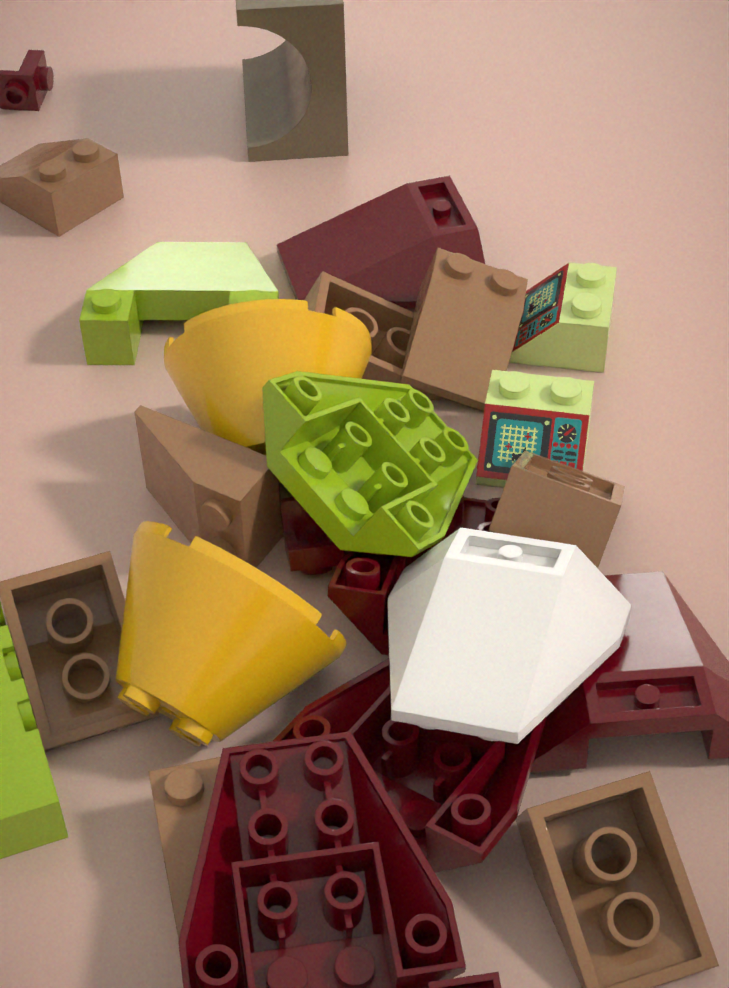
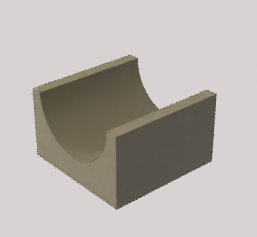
M236 0L237 26L265 29L285 39L280 46L264 55L242 59L248 162L349 156L343 0Z

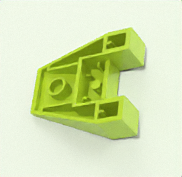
M156 242L86 290L79 323L87 365H135L144 320H189L201 313L230 304L253 300L279 299V292L246 242Z

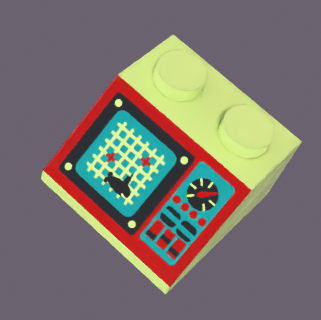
M569 262L528 289L509 363L604 373L617 267L601 266L596 263L580 264Z
M492 370L484 407L476 484L504 487L512 465L525 450L583 471L590 428L594 381L571 377L527 374L518 371Z

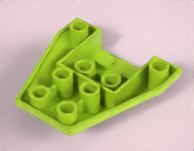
M302 371L276 377L266 382L262 387L267 467L340 550L413 557L437 544L445 536L478 459L468 450L469 446L465 438L455 429L448 427L433 411V404L425 394L413 389L410 384Z

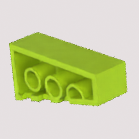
M0 601V859L68 838V833Z

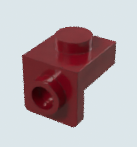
M28 50L19 71L0 70L1 109L40 110L47 91L52 90L54 83L53 70L51 66L46 64L44 50Z
M294 497L281 499L280 507L284 545L290 571H300L306 575H320L331 571L333 566H337L340 559L345 556V551L340 550Z

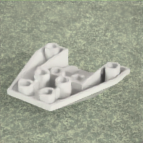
M459 528L405 567L388 596L391 720L414 724L424 729H440L477 736L487 741H504L518 744L620 647L631 615V604L576 545Z

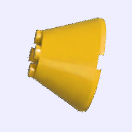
M253 300L215 308L184 322V333L175 340L174 337H168L165 343L164 365L201 430L266 455L262 387L266 382L296 371L362 379L372 353L371 337L367 327L358 318L336 307L332 309V316L325 313L308 311V301Z
M144 521L140 523L133 535L115 679L123 687L117 697L122 703L145 716H148L150 713L155 714L158 711L173 720L168 728L172 733L197 747H200L201 744L208 746L211 740L216 742L223 741L340 658L347 645L344 636L336 629L333 630L330 637L317 626L322 614L293 591L249 563L208 541L195 536L190 546L167 538L172 530L169 525Z

